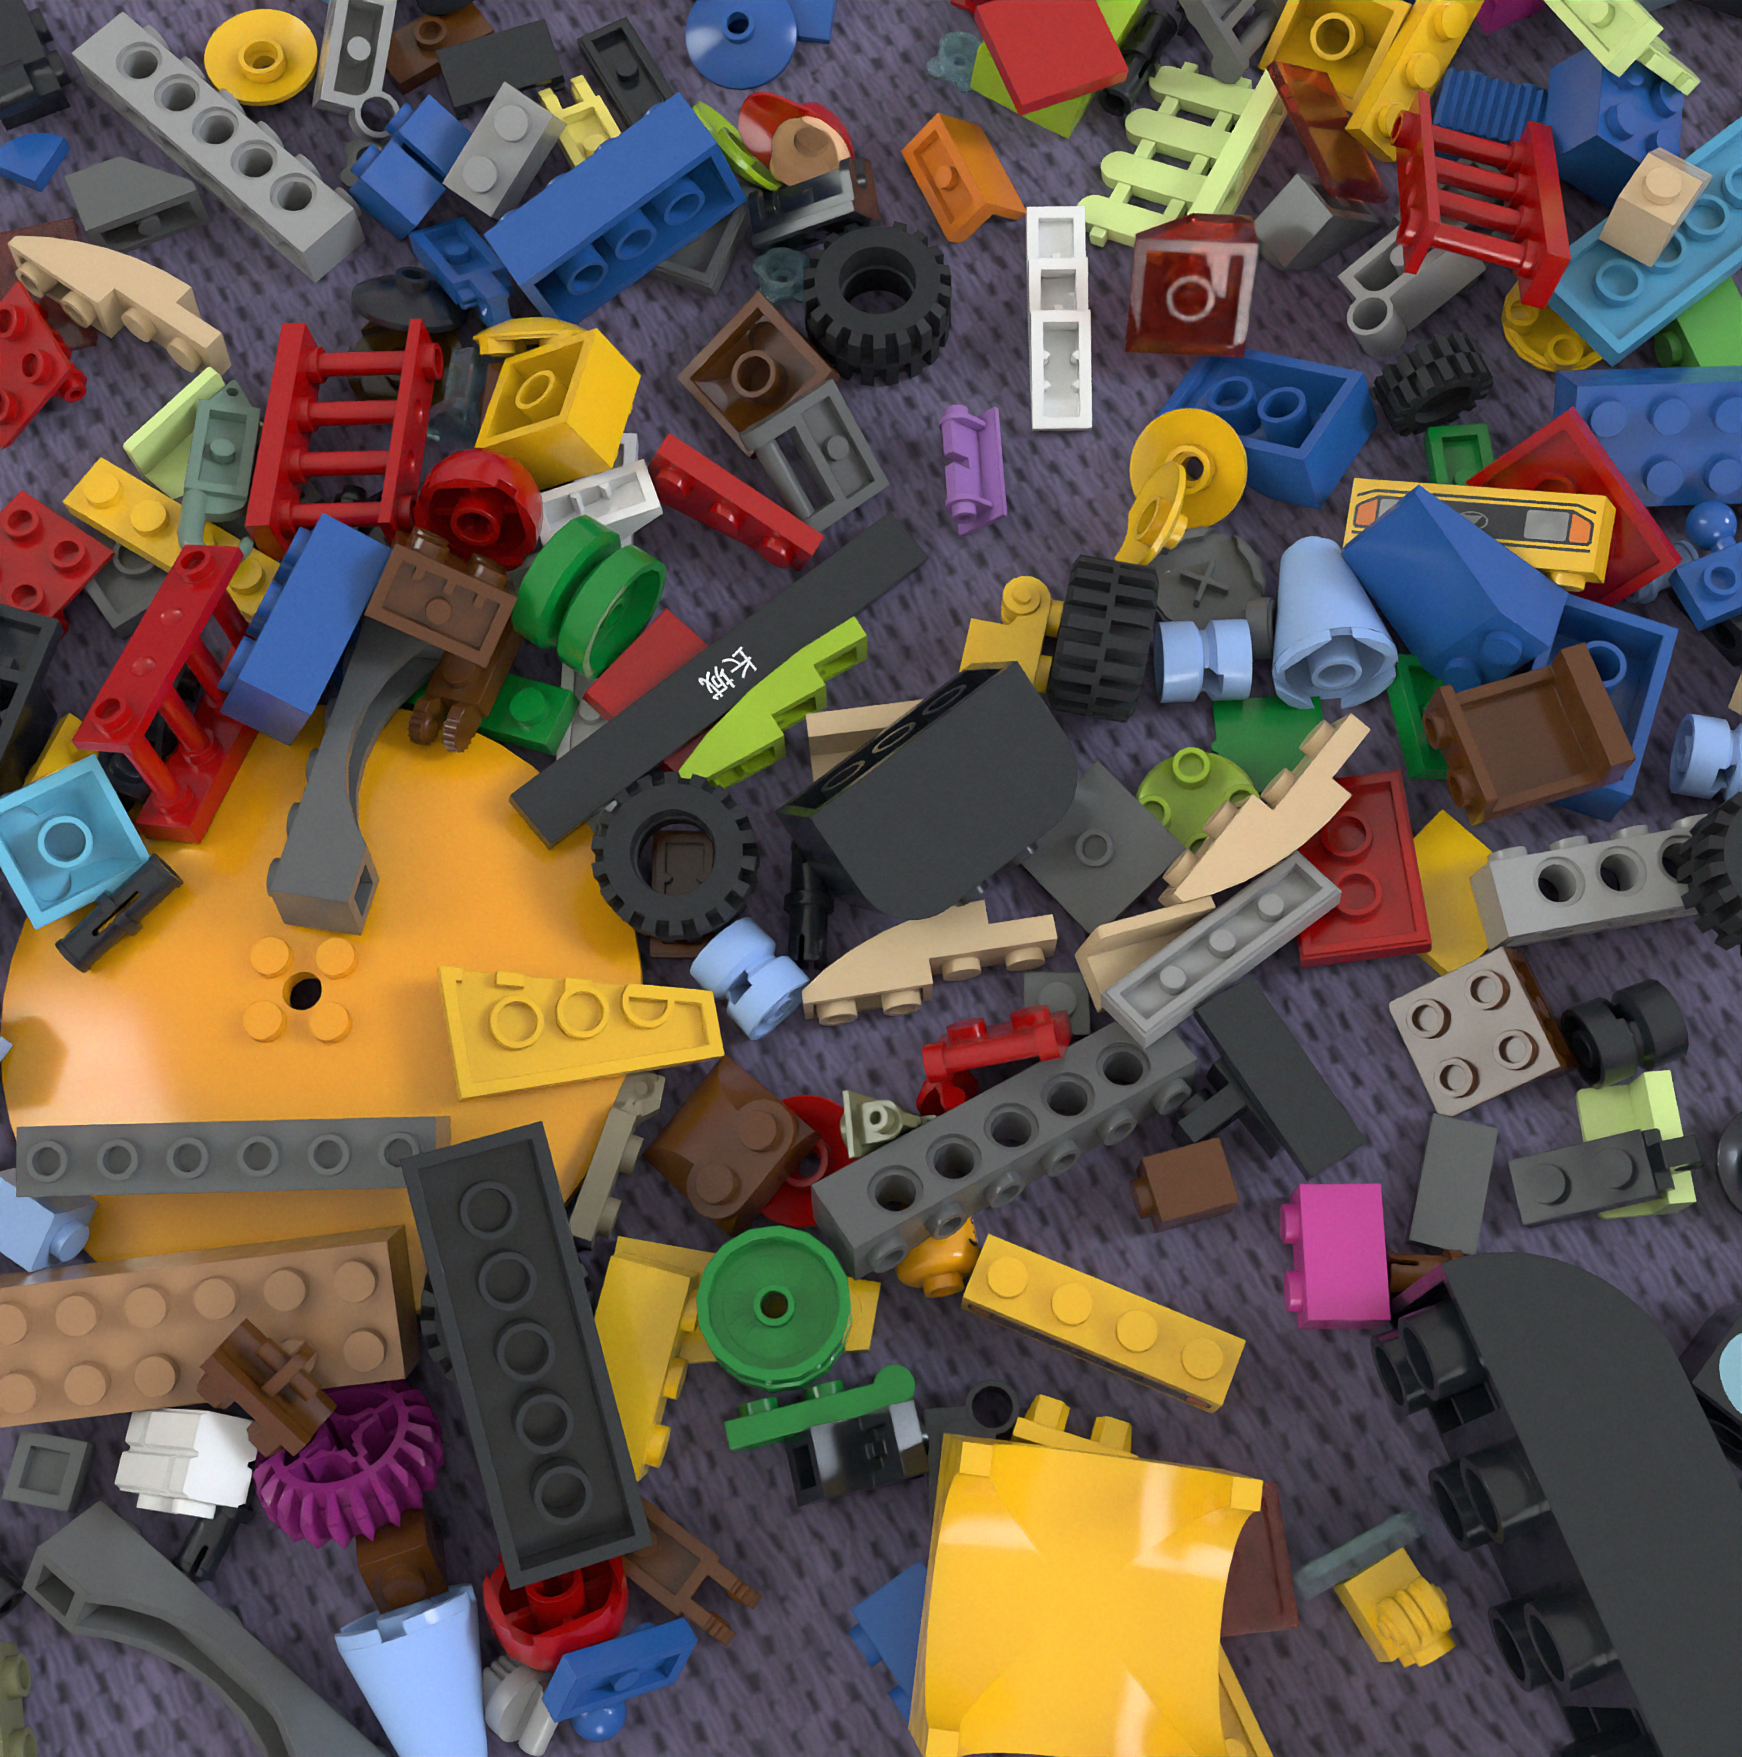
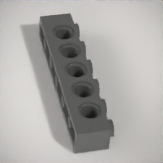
M1115 1021L1068 1046L1063 1058L1045 1062L1041 1061L812 1184L813 1219L855 1281L872 1271L876 1273L886 1272L901 1263L911 1249L919 1246L932 1236L934 1240L948 1238L956 1233L965 1224L967 1218L990 1205L992 1208H1000L1009 1204L1021 1194L1026 1185L1046 1174L1054 1177L1066 1172L1076 1164L1082 1154L1102 1143L1109 1146L1120 1142L1133 1131L1136 1124L1157 1112L1160 1115H1166L1177 1110L1191 1095L1198 1059L1174 1029H1171L1146 1049H1143ZM1121 1079L1130 1082L1131 1085L1121 1086L1112 1083L1110 1080ZM1069 1109L1076 1112L1077 1115L1063 1116L1054 1111ZM1013 1139L1023 1145L1005 1147L999 1144L998 1141ZM947 1170H958L965 1173L966 1176L959 1179H949L940 1175V1173ZM891 1201H900L910 1207L902 1211H889L881 1206Z
M450 1116L17 1127L16 1197L406 1188L399 1160L451 1146Z

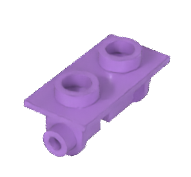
M951 405L944 410V416L939 420V429L943 435L944 456L953 460V463L945 466L947 489L945 510L952 514V520L958 523L959 536H968L1007 516L998 408L993 407L975 417L968 414L966 406Z

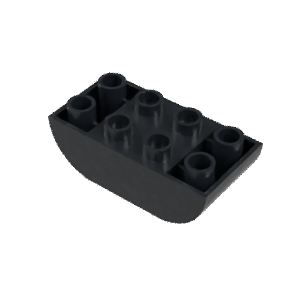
M1490 1252L1463 1256L1440 1263L1390 1301L1391 1320L1389 1322L1392 1329L1371 1338L1372 1357L1380 1380L1390 1400L1403 1416H1408L1428 1408L1451 1460L1449 1463L1429 1470L1428 1473L1430 1490L1439 1515L1454 1542L1464 1552L1488 1544L1512 1598L1488 1610L1489 1623L1498 1650L1511 1675L1525 1692H1531L1550 1684L1573 1736L1574 1742L1552 1750L1550 1757H1742V1491L1671 1342L1641 1307L1622 1291L1601 1277L1567 1262L1529 1253Z

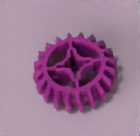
M405 1379L322 1389L338 1406L317 1429L312 1439L295 1456L291 1455L286 1449L272 1457H265L259 1450L257 1451L254 1463L255 1471L252 1473L255 1480L253 1484L268 1519L275 1523L277 1529L282 1528L283 1532L289 1535L293 1542L306 1538L317 1550L332 1538L344 1550L356 1535L364 1534L373 1542L377 1528L387 1523L400 1528L401 1513L405 1509H422V1492L438 1487L437 1470L445 1465L443 1457L444 1447L442 1445L444 1442L441 1437L443 1430L437 1414L433 1413L429 1400L422 1395L420 1389H412Z

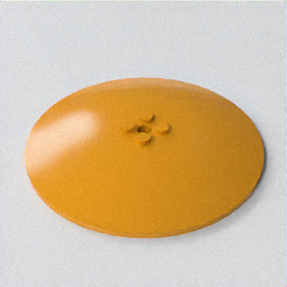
M317 705L312 715L290 746L259 731L200 844L146 839L134 823L144 805L137 802L127 814L149 855L151 856L155 853L172 867L184 883L180 887H176L140 921L143 928L136 935L130 936L126 934L111 949L90 966L91 969L82 973L71 965L58 951L55 943L59 939H63L98 906L96 901L35 930L27 916L10 964L3 998L0 1036L13 1044L1 1061V1072L9 1120L15 1139L17 1127L450 1116L451 1145L542 1121L566 1208L584 1183L610 1109L614 1106L619 1089L626 1075L458 1102L437 976L439 965L464 968L463 970L496 973L497 971L526 973L525 976L564 980L565 977L590 979L595 983L628 985L629 983L643 984V972L637 932L628 923L623 921L607 904L600 893V885L594 878L591 863H595V854L591 850L594 833L588 823L583 824L552 849L548 850L509 803L510 795L540 772L501 744L478 733L471 739V744H469L468 749L464 750V753L448 751L444 748V744H442L443 738L441 736L444 723L441 730H438L434 742H431L430 745L425 746L413 743V741H410L411 738L408 736L409 730L407 728L409 727L410 715L414 711L398 708L379 734L365 764L359 790V827L377 871L379 882L361 935L284 924L273 898L267 893L266 887L270 864L274 858H281L288 838L286 824L289 810L293 803L301 802L307 785L306 765L312 749L320 748L325 734L324 720L327 705ZM172 753L165 757V765L167 764ZM140 893L136 895L118 914L111 918L99 930V933H101L110 923H112L113 920L121 912L125 911L135 900H137L140 897ZM305 979L319 980L322 986V993L318 1002L306 1010L293 1009L290 1003V995L293 988ZM407 1188L88 1195L97 1201L98 1205L89 1222V1238L83 1249L96 1262L404 1225L416 1314L421 1313V1297L428 1270Z

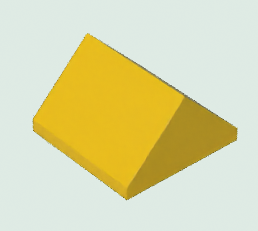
M1288 0L1258 68L1264 71L1267 69L1287 75V82L1354 113L1410 13L1412 4L1403 0Z

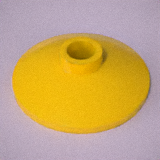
M273 9L251 10L228 19L212 34L204 54L205 69L214 88L217 91L222 88L226 89L235 97L239 104L248 106L273 105L295 96L311 81L319 60L317 43L308 26L289 13Z
M1183 408L1162 414L1148 424L1141 432L1132 450L1129 469L1131 486L1136 498L1150 477L1162 465L1174 461L1182 465L1186 472L1185 497L1181 514L1188 518L1186 529L1212 526L1231 513L1244 492L1248 465L1246 452L1239 436L1224 419L1206 410ZM1192 457L1198 458L1203 464V474L1198 480L1190 477L1187 472V463Z
M1174 461L1165 463L1144 485L1128 513L1127 534L1122 547L1115 556L1116 561L1147 566L1163 547L1172 550L1180 542L1188 523L1187 516L1181 514L1186 487V472L1182 465Z

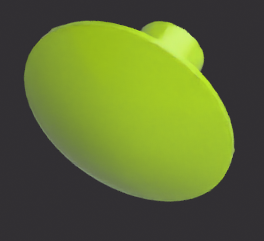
M1188 747L1156 765L1142 781L1135 798L1186 849L1195 853L1209 836L1202 830L1204 823L1225 800L1234 805V803L1252 794L1259 799L1260 796L1251 779L1238 765L1220 755L1204 752L1199 748Z

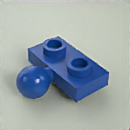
M1706 501L1698 504L1689 512L1685 521V533L1690 543L1701 550L1711 551L1712 554L1675 568L1668 578L1669 583L1698 632L1742 614V541L1736 543L1733 538L1737 530V519L1734 512L1729 506L1718 501Z
M681 1618L658 1626L654 1623H645L633 1628L623 1637L564 1654L542 1697V1701L554 1723L570 1718L574 1730L583 1739L590 1742L610 1740L619 1733L625 1723L627 1715L625 1700L675 1684L698 1640L685 1618Z

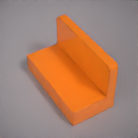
M937 113L901 150L947 241L955 243L966 241L992 214L1017 221L1025 215L1026 209L987 136L979 125Z

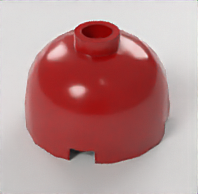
M476 447L465 449L449 455L433 467L423 484L413 509L415 526L424 528L448 540L449 544L447 547L450 549V553L469 561L472 553L475 552L501 563L508 568L506 572H509L521 566L524 557L530 552L533 553L537 545L543 523L542 495L530 471L515 458L492 449Z
M499 1552L500 1564L492 1572L490 1579L486 1573L482 1589L489 1625L496 1639L510 1657L537 1671L555 1672L564 1654L616 1639L625 1620L629 1594L621 1556L510 1590L501 1553Z

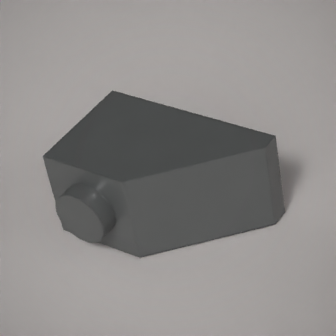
M121 156L102 163L91 164L83 170L64 176L84 229L92 244L125 254L211 222L192 180Z
M1297 173L1249 227L1263 242L1259 246L1261 253L1276 268L1280 270L1310 271L1380 229L1383 223L1349 183Z

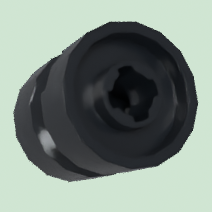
M1649 978L1617 990L1612 995L1611 1002L1605 998L1598 997L1568 1008L1561 1016V1029L1580 1066L1577 1070L1581 1078L1591 1088L1597 1090L1631 1078L1636 1074L1637 1066L1650 1071L1682 1059L1687 1055L1689 1041L1683 1015L1673 996L1658 980Z

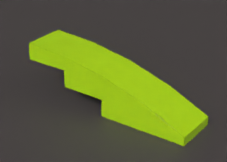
M855 616L800 649L754 686L706 734L678 771L681 778L691 779L693 773L706 777L708 783L714 787L721 785L723 788L728 789L786 757L783 731L805 720L806 714L818 713L827 708L826 684L824 682L867 659V635Z

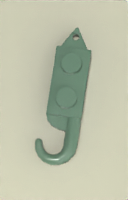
M231 380L209 400L199 399L177 529L181 549L185 544L206 545L203 542L205 522L231 521L247 512L260 427L261 408L252 407L236 380ZM249 536L244 537L239 546H237L244 554L241 563L250 555L254 545L253 539Z

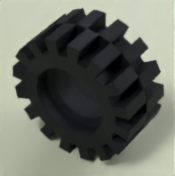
M1452 332L1447 339L1444 334L1434 336L1432 343L1428 345L1425 341L1414 345L1416 350L1408 354L1404 351L1396 357L1398 363L1387 364L1381 370L1383 375L1376 377L1373 392L1396 434L1399 433L1400 436L1407 437L1413 432L1415 436L1425 432L1428 427L1441 426L1442 422L1450 420L1452 423L1460 418L1459 413L1463 410L1470 412L1477 406L1475 400H1482L1489 394L1487 389L1493 387V376L1473 338L1468 333L1462 335L1460 332Z

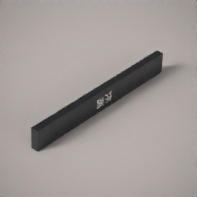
M888 512L512 793L509 797V803L548 850L552 849L615 801L613 797L625 788L626 791L631 789L638 783L637 780L648 776L719 722L754 686L800 649L853 616H858L922 567L929 557L894 515Z

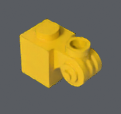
M1019 576L1012 579L1006 584L1002 593L1001 620L1003 624L971 618L959 672L971 663L1018 661L1037 692L1046 693L1053 657L1041 654L1045 636L1054 638L1058 636L1064 601L1053 600L1047 586L1039 579L1031 576Z
M1404 1547L1386 1552L1332 1586L1378 1662H1392L1399 1658L1404 1668L1414 1663L1422 1667L1443 1656L1456 1646L1449 1633L1452 1625L1449 1618V1609L1446 1604L1447 1598L1439 1586H1435L1433 1583L1429 1584L1420 1575Z

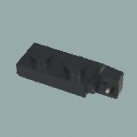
M1658 1128L1644 1131L1641 1129L1632 1130L1508 1160L1523 1226L1528 1228L1661 1199V1193L1675 1190L1672 1175L1708 1167L1702 1141L1697 1139L1696 1135L1692 1134L1663 1141Z

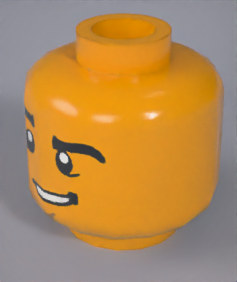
M901 1203L899 1209L902 1211L910 1206L906 1203ZM973 1216L967 1218L965 1224L948 1238L934 1240L931 1236L919 1246L911 1249L905 1259L895 1266L898 1279L906 1286L923 1288L927 1298L944 1297L962 1291L964 1289L963 1279L972 1275L981 1253Z

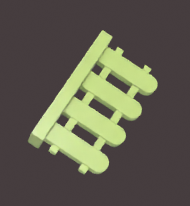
M1544 0L1602 65L1619 78L1635 60H1638L1687 96L1701 82L1687 66L1669 54L1671 49L1657 36L1664 28L1637 0Z
M1186 61L1181 69L1172 66H1162L1155 78L1149 77L1150 94L1155 101L1161 103L1158 111L1146 108L1136 109L1126 117V136L1132 144L1138 146L1134 154L1116 151L1108 154L1102 160V179L1108 187L1114 189L1110 198L1090 195L1083 198L1077 205L1085 206V231L1090 233V243L1104 247L1107 240L1141 249L1143 250L1144 260L1158 264L1161 256L1170 258L1173 280L1194 289L1287 116V75L1266 69L1255 90L1252 89V80L1241 77L1235 84H1225L1218 79L1199 74L1198 65ZM1179 110H1184L1215 120L1210 127L1178 118L1176 115ZM1232 125H1235L1233 131L1230 133L1229 131ZM1157 152L1191 162L1188 170L1154 161L1152 158ZM1209 168H1212L1209 175L1205 176ZM1131 196H1136L1165 205L1167 208L1164 214L1130 205L1128 202ZM1185 212H1188V214L1186 215L1184 221L1181 220V219L1183 218Z

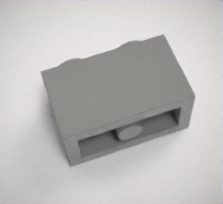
M504 81L442 184L490 217L500 220L504 214L516 208L559 139V136L567 126V123Z

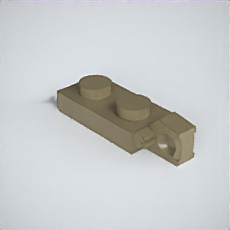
M648 1071L626 1075L614 1106L610 1109L569 1221L575 1246L592 1251L597 1235L610 1238L622 1204V1200L611 1196L620 1172L632 1176L645 1138L636 1136L634 1133L636 1127L641 1125V1122L659 1114L665 1077Z

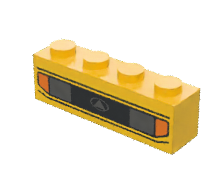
M1354 478L1343 548L1344 545L1417 485H1420L1564 590L1584 591L1585 582L1604 584L1616 508L1606 496Z
M988 1234L961 1303V1309L1211 1414L1223 1405L1246 1340L991 1234Z

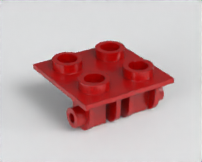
M19 281L14 284L0 302L1 449L10 446L52 396L64 398L66 402L73 403L81 400L87 392L85 388L87 378L81 370L76 369L73 362H69L71 351L64 344L61 334L53 330L50 325L48 312L45 307L35 303L23 283Z
M21 490L0 512V604L58 619L64 629L61 636L62 639L69 629V623L64 620L62 610L112 559L115 553Z

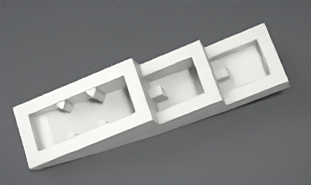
M1085 206L1027 207L1025 213L1026 279L1032 431L1091 430V311L1088 310V257H1086Z
M644 459L541 493L543 523L537 545L533 553L530 552L524 557L521 566L513 571L506 572V574L510 576L509 579L513 581L516 593H518L523 578L538 553L558 530L570 520L586 514L619 534L620 541H622L663 514Z

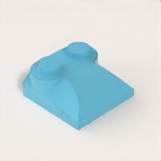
M95 754L13 792L0 796V867L35 930L96 901V898L105 890L115 891L149 860L150 855Z

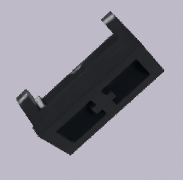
M545 19L435 50L442 78L458 121L468 118L466 112L468 107L492 101L504 81L521 92L551 83L554 92L565 89L563 84L565 82L564 74Z
M852 157L840 160L839 169L778 191L772 190L762 194V191L759 189L748 195V208L753 231L751 235L752 246L778 257H785L823 244L824 239L833 232L841 237L845 234L844 226L857 222L859 228L869 227V220L881 219L871 161L864 157L853 160Z

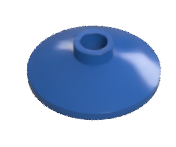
M697 0L687 19L685 40L692 63L706 79L725 88L738 90L752 89L772 82L788 66L796 47L797 27L793 11L787 0ZM743 19L749 23L747 30L742 34H733L729 31L730 24L735 20Z

